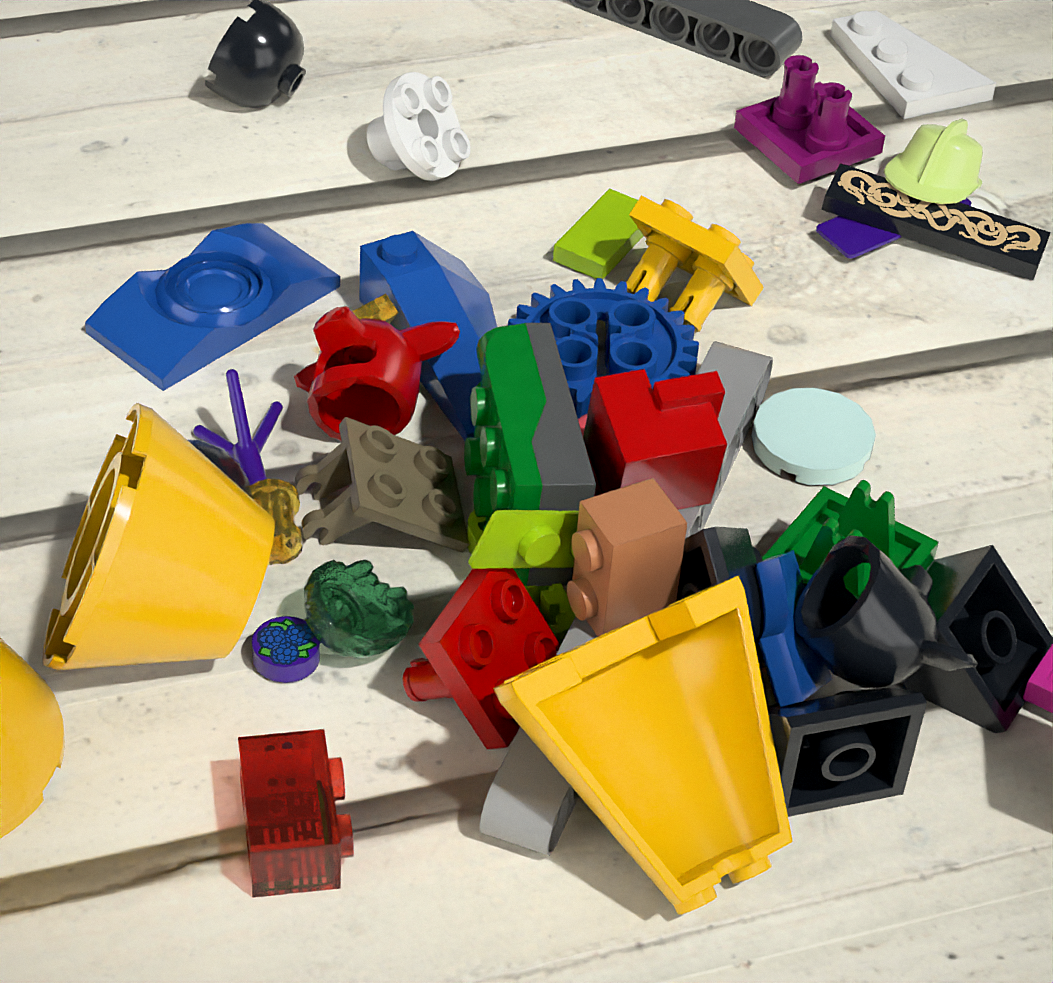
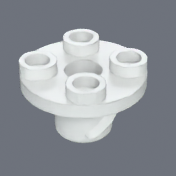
M409 72L393 79L389 83L383 98V115L373 119L367 128L369 149L379 163L391 170L409 169L424 180L437 181L453 174L457 170L460 161L469 157L470 142L467 135L460 128L457 115L451 104V89L440 76L429 78L418 72Z

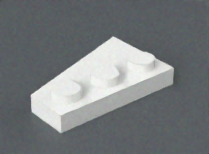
M877 10L861 11L855 15L836 18L832 21L830 37L903 119L993 100L996 82Z

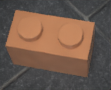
M654 478L580 501L577 532L572 535L571 540L574 566L572 581L567 584V596L575 616L581 621L586 620L597 637L638 618L640 619L666 608L677 600L687 521Z

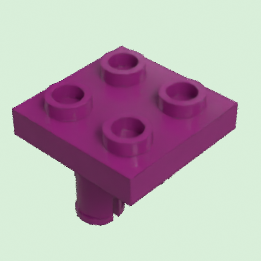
M804 55L790 56L785 60L783 83L779 96L736 110L734 129L797 184L833 172L838 169L840 163L849 166L879 155L883 152L885 135L849 106L852 100V93L850 90L845 91L844 85L834 82L823 84L820 81L815 83L819 66L816 62L812 63V59Z

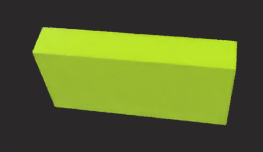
M609 188L554 244L553 261L595 279H604L644 236L629 216L638 200Z

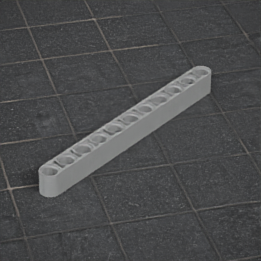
M714 341L697 373L717 371L725 389V395L718 421L728 445L711 504L678 510L687 521L685 538L702 530L709 518L765 396L771 376L773 357ZM575 616L556 656L597 637L586 620L581 621ZM521 727L488 791L480 819V832L550 856L561 837L579 795Z

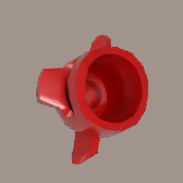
M336 307L325 313L315 323L313 332L320 348L318 359L294 376L296 386L309 393L307 403L310 415L316 425L332 438L341 440L339 424L345 417L369 426L382 427L391 434L396 435L401 433L408 425L414 414L419 395L422 361L440 355L452 348L459 338L460 330L456 323L444 321L429 322L398 330L384 320L359 319L349 307Z

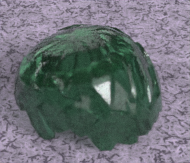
M366 559L356 561L347 566L343 562H336L335 560L325 562L312 571L304 586L305 621L310 631L331 652L343 657L360 659L384 653L396 646L407 636L414 622V615L411 612L414 609V605L407 599V590L404 586L390 587L389 583L380 582L377 574L371 572L374 568L373 564Z

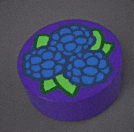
M282 616L264 622L256 629L252 637L254 667L262 676L276 682H295L308 677L316 670L320 662V636L318 631L312 624L297 617Z

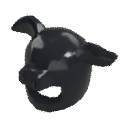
M850 535L834 545L807 583L794 613L796 632L806 646L834 675L863 688H881L899 684L909 678L924 664L946 671L976 667L978 664L973 655L937 642L939 625L935 613L927 600L933 583L925 569L920 565L897 569L892 561L866 537ZM861 563H870L869 580L861 596H854L846 589L843 577L850 569Z

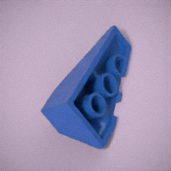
M413 230L361 245L359 300L373 319L384 320L398 330L429 322L444 321L457 324L460 335L452 348L440 355L422 361L420 382L464 441H466V438H474L475 426H473L471 419L470 395L473 387H476L481 382L482 377L476 347L479 339L487 331L497 327L489 293L462 260Z

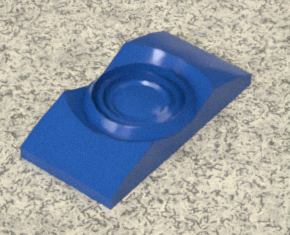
M246 223L212 230L189 256L182 258L172 267L166 270L137 271L86 320V334L164 391L340 287V275L264 223Z

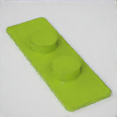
M497 510L492 514L468 560V564L473 569L573 567L574 554L571 540L572 535L577 532L579 511Z

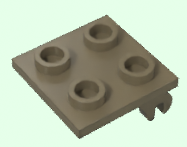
M345 417L339 424L342 443L318 464L303 467L295 476L296 490L299 495L303 494L310 484L317 482L313 488L314 500L324 499L332 492L351 484L324 509L313 510L303 517L301 527L303 537L306 540L318 528L324 527L319 533L320 544L327 545L339 537L374 521L462 553L470 545L467 538V529L452 457L433 446H423L393 435L382 427L369 426Z

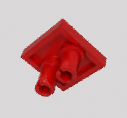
M513 568L472 569L418 644L427 659L416 658L410 662L412 667L406 668L403 673V686L407 696L415 702L453 698L486 749L508 748L520 726L501 705L493 688L555 657L561 645Z

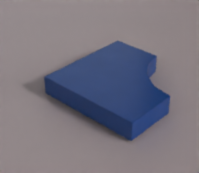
M793 550L767 558L757 563V567H755L763 608V634L758 643L776 703L780 704V707L806 700L832 680L830 670L806 646L796 632L794 613L805 586Z

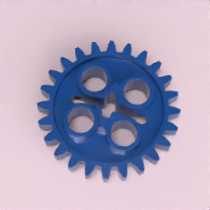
M602 278L596 279L593 288H585L578 279H574L572 291L566 292L558 285L553 284L550 286V298L538 293L531 294V306L519 304L517 306L516 318L509 319L508 325L551 323L578 419L588 414L594 379L597 377V320L604 321L606 328L604 356L607 368L606 376L645 369L653 389L654 382L696 374L699 342L693 340L694 325H683L685 313L682 310L668 312L669 299L666 297L650 302L648 300L649 289L646 287L640 289L635 294L627 292V283L625 281L618 283L613 290L606 289Z

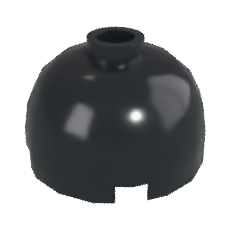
M253 0L247 5L256 11L247 22L237 16L219 42L208 67V70L216 74L215 80H205V86L227 101L241 107L259 108L269 105L279 98L282 93L288 97L292 96L306 74V69L300 66L304 55L302 34L291 18L267 0Z

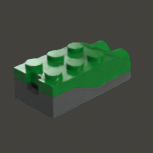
M521 323L495 327L487 331L479 339L476 347L482 377L481 382L476 387H473L470 395L471 419L473 426H475L474 438H466L464 448L467 476H476L473 491L476 517H486L483 531L492 514L497 510L579 511L580 501L594 497L596 488L595 478L551 323ZM573 567L513 568L524 586H552V584L559 583L562 586H567L573 577Z

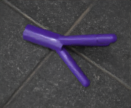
M230 369L226 372V380L238 442L233 444L202 425L195 426L193 433L201 440L224 449L240 463L250 481L252 497L259 503L265 501L271 495L260 453L278 420L283 405L278 401L271 404L253 439H251L239 375L236 370Z

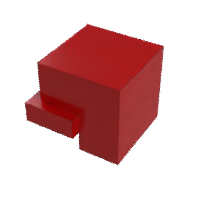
M645 369L596 377L594 379L583 440L602 494L654 478L678 510L711 504L728 445L718 421L725 389L717 371L654 382L653 389Z

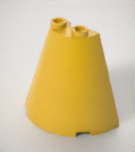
M739 576L716 584L674 602L666 608L602 634L546 660L493 688L501 705L669 902L674 905L677 914L690 912L717 898L713 886L720 883V878L726 874L729 875L732 884L765 872L772 867L768 855L793 842L745 589Z

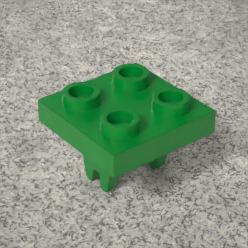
M861 480L855 486L849 498L823 486L762 557V560L794 550L802 580L806 587L834 545L850 535L866 537L892 561L897 569L920 565L925 571L935 559L939 541L895 521L894 495L891 492L885 491L875 501L870 496V483L866 480ZM861 563L850 569L843 577L846 589L854 596H861L869 580L870 563Z

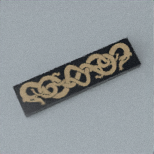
M842 163L839 164L825 194L821 209L1029 280H1034L1051 233L960 202L938 204L910 197L895 189L885 177Z

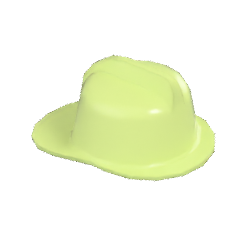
M963 118L951 122L947 127L937 124H924L917 129L905 150L887 163L883 173L886 180L895 189L910 197L938 204L958 203L965 200L982 185L979 172L983 147L974 138L967 135L968 122Z

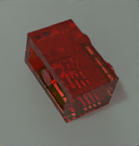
M318 729L238 737L240 790L252 898L341 889V859L354 857L353 831L350 813H336L335 801L345 800L344 770L341 757L328 758L325 730Z

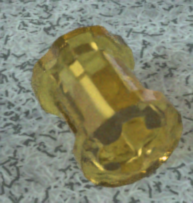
M280 479L257 481L250 485L252 497L273 516L275 521L274 539L268 565L289 563L296 559L303 549L301 530L295 525V515L299 512L300 507L299 493L292 484Z

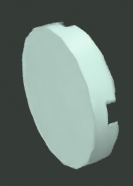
M792 388L773 394L759 406L754 419L751 437L756 455L767 468L780 475L781 469L788 473L796 475L795 482L807 485H835L853 479L863 471L865 462L870 460L876 434L869 415L859 404L840 393L820 388Z

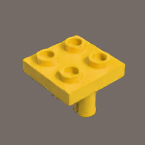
M641 195L629 216L646 238L645 242L649 247L626 281L628 293L635 294L640 289L646 287L649 289L648 300L653 302L676 267L693 275L668 312L682 310L685 313L683 325H687V323L694 325L695 332L701 331L703 323L723 292L750 306L754 304L764 287L752 269L754 262L739 249L741 244L739 238L717 224H711L706 229L692 222L693 216L673 201L664 199L662 204L659 205Z

